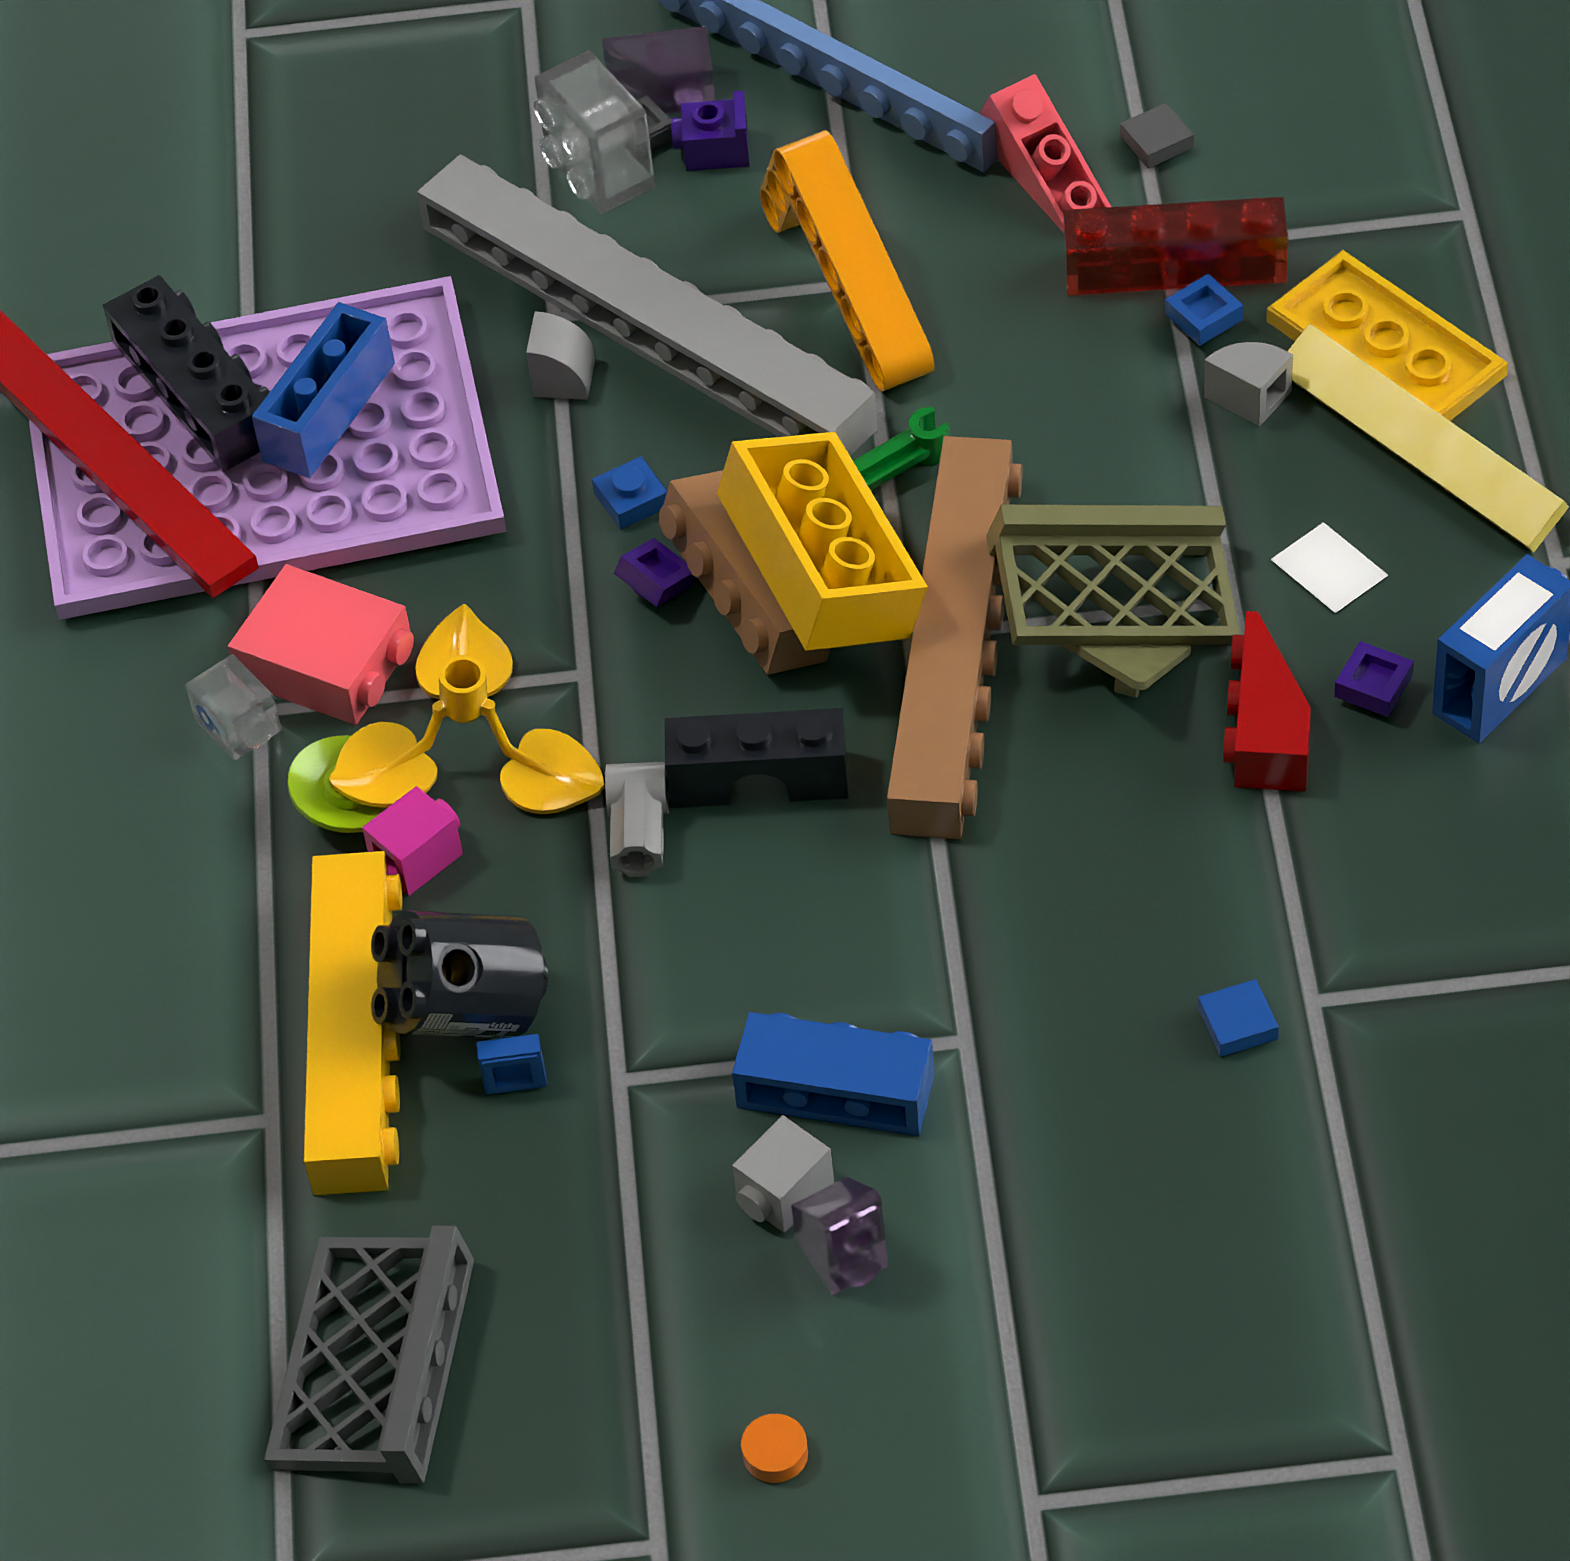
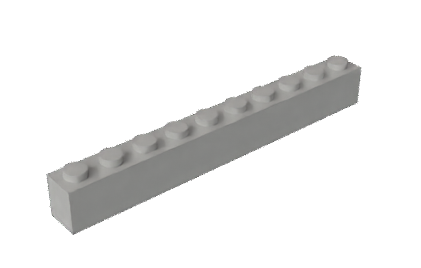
M460 154L417 191L424 230L777 437L836 432L851 456L878 430L875 392L864 382L856 378H849L828 366L819 356L807 354L785 341L777 332L771 329H764L743 317L732 306L722 305L701 293L692 283L682 282L659 269L653 261L644 257L640 258L619 246L610 236L598 234L579 223L570 213L558 211L544 203L528 189L518 188L499 177L488 166L478 165Z

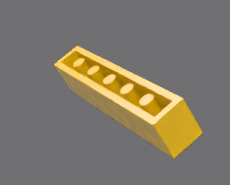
M385 851L312 856L304 1164L313 1196L388 1190V1166L399 1164L398 1133L396 1127L389 1128V1113H396L400 1110L397 1075H390V1061L400 1060V1034L394 1032L389 1025L377 1024L371 1012L372 997L377 989L378 962L374 960L371 952L373 932L379 925L389 926L392 921V911L402 910L400 875H390Z

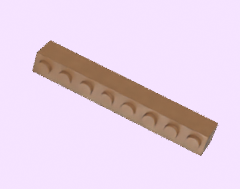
M944 436L922 572V578L928 588L913 629L887 795L890 834L961 839L964 816H975L978 784L977 780H970L971 768L981 769L983 764L984 733H977L978 721L988 722L991 687L983 686L985 675L995 676L997 641L990 640L991 630L1002 629L1004 596L996 595L998 585H1002L997 555H989L986 534L1000 505L1009 504L1010 498H1020L1023 467L1022 464L1013 463L1012 440Z

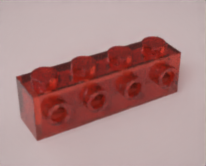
M1284 197L1063 210L1067 296L1183 289L1207 274L1211 275L1222 286L1287 282L1288 231Z

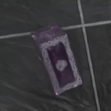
M706 26L602 39L607 82L612 87L636 100L648 95L665 114L681 112V103L715 101Z

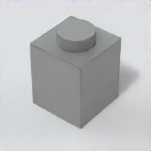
M784 1115L732 1165L736 1200L739 1206L752 1219L758 1222L767 1220L783 1233L834 1184L831 1149Z

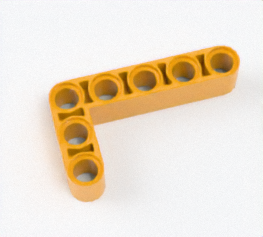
M824 130L775 149L760 187V201L765 216L776 233L801 225L875 386L883 392L933 372L935 363L929 342L832 135Z

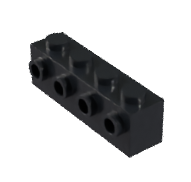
M158 275L103 304L113 344L222 472L260 453L252 415L270 391L265 386L258 389L252 382L250 372L242 358L238 354L230 356L225 351L222 340L214 326L208 321L202 324L198 320L189 298L182 290L174 292L165 280Z

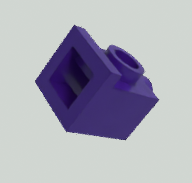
M733 91L734 99L681 103L682 117L671 118L673 149L684 150L686 171L750 166L744 91Z

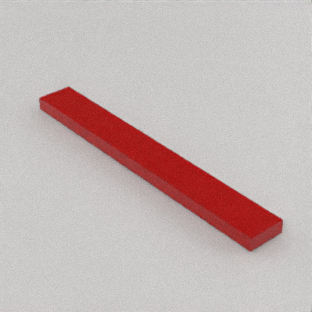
M0 311V391L212 598L259 569L256 555L15 323Z

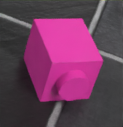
M417 786L362 827L367 851H385L390 875H400L402 891L408 896L463 855L458 828L461 824L457 814L447 802L442 799L434 801Z

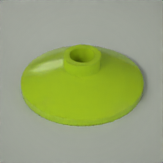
M348 735L323 738L305 747L295 757L290 766L287 785L293 805L307 820L331 831L356 833L363 832L362 827L387 808L357 803L341 795L331 786L329 777L335 769L342 747L351 737Z

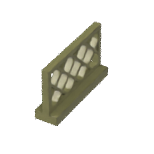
M1001 504L986 534L989 555H997L1012 644L1232 645L1233 634H1240L1220 537L1226 527L1223 507ZM1014 555H1033L1046 565L1048 569L1034 581L1016 567ZM1072 555H1088L1104 569L1091 582L1069 565L1067 561ZM1127 556H1144L1159 569L1148 581H1145L1123 564L1122 561ZM1182 556H1207L1210 574L1203 581H1200L1178 564L1177 561ZM1055 573L1081 592L1069 606L1043 588ZM1110 574H1113L1136 592L1125 606H1122L1099 588ZM1165 574L1192 593L1180 607L1154 587ZM1020 589L1025 592L1022 597ZM1032 598L1057 617L1051 626L1026 625L1024 607ZM1144 598L1169 619L1163 626H1148L1131 611ZM1199 598L1218 613L1220 626H1204L1188 614L1187 611ZM1087 599H1090L1112 616L1113 619L1107 626H1093L1078 615L1076 611Z

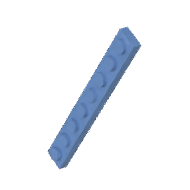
M657 0L658 3L662 4L669 11L677 12L702 25L709 32L717 33L739 44L746 51L758 54L781 66L788 73L806 79L823 88L828 94L838 96L863 109L870 116L880 118L905 131L912 138L922 140L938 148L956 161L964 162L985 172L997 160L994 121L760 0Z

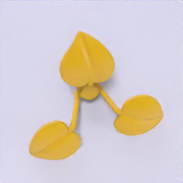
M462 604L434 629L420 650L416 661V679L419 686L428 696L440 699L432 705L433 714L424 737L417 743L412 731L403 725L390 722L369 724L355 732L346 741L340 751L335 769L329 777L331 786L341 795L357 803L372 807L388 808L415 786L427 793L435 783L438 772L435 762L424 752L432 747L443 718L448 716L457 723H470L480 715H484L501 751L506 757L511 759L503 766L500 772V784L507 799L516 807L535 814L561 812L597 797L604 789V780L600 767L591 754L575 739L560 731L533 729L522 737L518 749L510 743L496 714L495 702L487 697L499 692L510 680L513 669L512 656L502 639L484 625L466 604Z

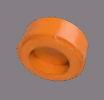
M767 1414L758 1417L746 1427L742 1435L741 1449L745 1467L751 1475L761 1481L768 1483L788 1481L797 1476L807 1462L808 1446L805 1431L795 1419L787 1415Z

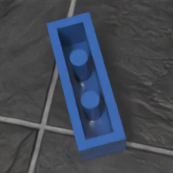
M341 302L335 305L252 415L263 462L307 478L313 476L395 364L386 318Z
M749 1012L732 1071L737 1108L920 1136L935 1075L932 1039L919 1038L912 1033L904 1031L886 1033L860 1029L844 1022L827 1024L797 1019L785 1013L768 1015Z

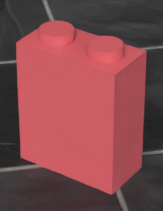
M285 564L228 644V650L238 683L357 725L369 706L373 707L379 702L385 689V683L397 665L404 664L409 658L413 648L414 636L410 631L404 605Z

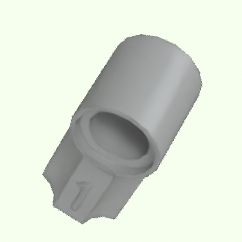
M665 762L606 764V806L608 817H611V867L625 873L628 877L649 876L653 870L663 867V815L669 814V791Z

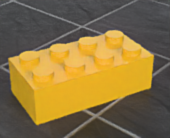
M836 432L733 441L719 483L717 496L805 651L910 639L928 586Z

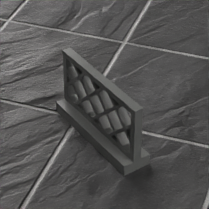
M432 1226L430 1237H319L264 1458L270 1470L393 1472L399 1484H424L474 1265V1258L457 1226ZM334 1258H360L366 1265L338 1287L330 1280ZM404 1258H420L419 1272L397 1288L385 1275V1272ZM378 1279L389 1294L359 1315L348 1300ZM341 1306L353 1321L323 1343L316 1335L318 1323ZM401 1306L408 1315L406 1327L383 1343L371 1328ZM365 1334L376 1350L346 1371L335 1358V1355ZM328 1362L340 1377L309 1399L302 1390L305 1377ZM388 1362L395 1370L393 1383L370 1400L358 1384ZM351 1390L363 1406L333 1428L320 1412ZM386 1410V1414H385V1417H384V1416L382 1415V1412H384V1411ZM312 1418L326 1432V1434L306 1449H288L291 1434ZM375 1419L382 1427L377 1451L350 1450L344 1441Z

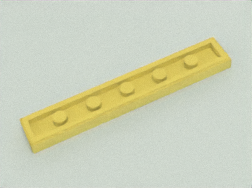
M1310 323L1287 351L1293 354L1292 382L1533 553L1569 508L1564 500Z

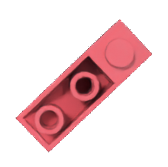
M1036 74L988 97L979 114L995 122L996 155L999 161L1066 236L1074 234L1114 213Z

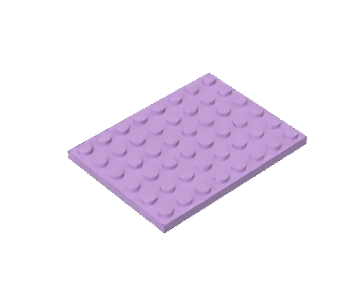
M451 276L211 322L222 340L225 351L230 356L238 354L242 358L250 372L252 382L258 389L265 386L271 391L338 302L386 318L395 364L311 478L262 461L260 453L222 472L113 342L47 355L256 555L259 569L234 584L239 585L277 577L285 564L310 571L507 532ZM29 419L54 606L59 620L205 591Z

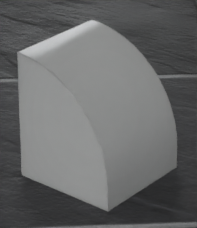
M535 312L526 351L533 397L588 400L596 361L595 350L591 340L581 328L569 320L550 313Z
M1243 342L1223 347L1205 359L1204 398L1260 427L1292 393L1293 354L1279 347L1259 342Z

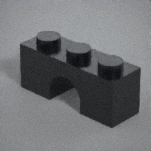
M843 708L665 718V770L671 808L730 805L731 785L737 780L750 775H768L781 780L788 788L789 802L849 798Z

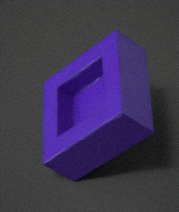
M655 538L622 555L614 571V574L632 587L637 595L647 599L656 607L688 589L694 578L687 563Z
M1359 641L1335 681L1334 697L1389 717L1413 677L1414 661Z

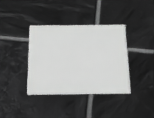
M1324 522L1271 559L1334 613L1388 576V574Z

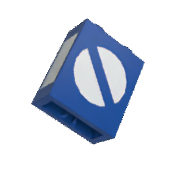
M1526 554L1438 638L1433 715L1480 744L1567 659L1570 635V580L1561 571L1554 567L1546 566Z

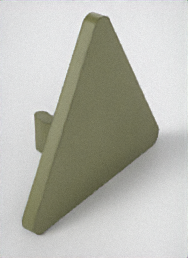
M1190 644L1063 645L1065 648L1115 677L1114 692L1135 698L1138 697L1139 690L1149 689L1153 683L1186 659L1191 653Z

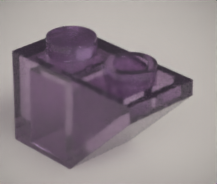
M846 1177L791 1205L795 1240L832 1295L850 1286L859 1287L873 1280L881 1270L888 1267L882 1198L876 1189Z

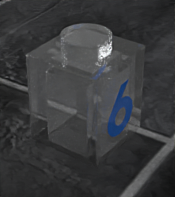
M233 653L185 684L195 721L234 761L252 749L263 746L272 736L282 730L273 694Z

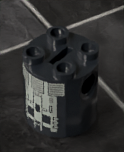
M404 910L393 917L389 926L379 925L373 932L371 952L374 960L378 962L377 989L372 997L371 1012L377 1024L389 1025L394 1032L409 1035L509 1038L526 1033L534 1021L540 1001L544 997L548 986V967L543 958L542 947L536 930L526 918L504 915Z

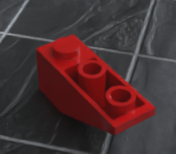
M1246 611L1244 635L1233 634L1231 669L1241 670V681L1229 680L1227 716H1238L1237 728L1225 727L1223 763H1235L1234 787L1306 791L1311 707L1260 614L1256 611Z

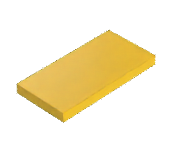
M1344 250L1267 308L1266 322L1292 340L1296 341L1310 323L1449 421L1507 376V361Z

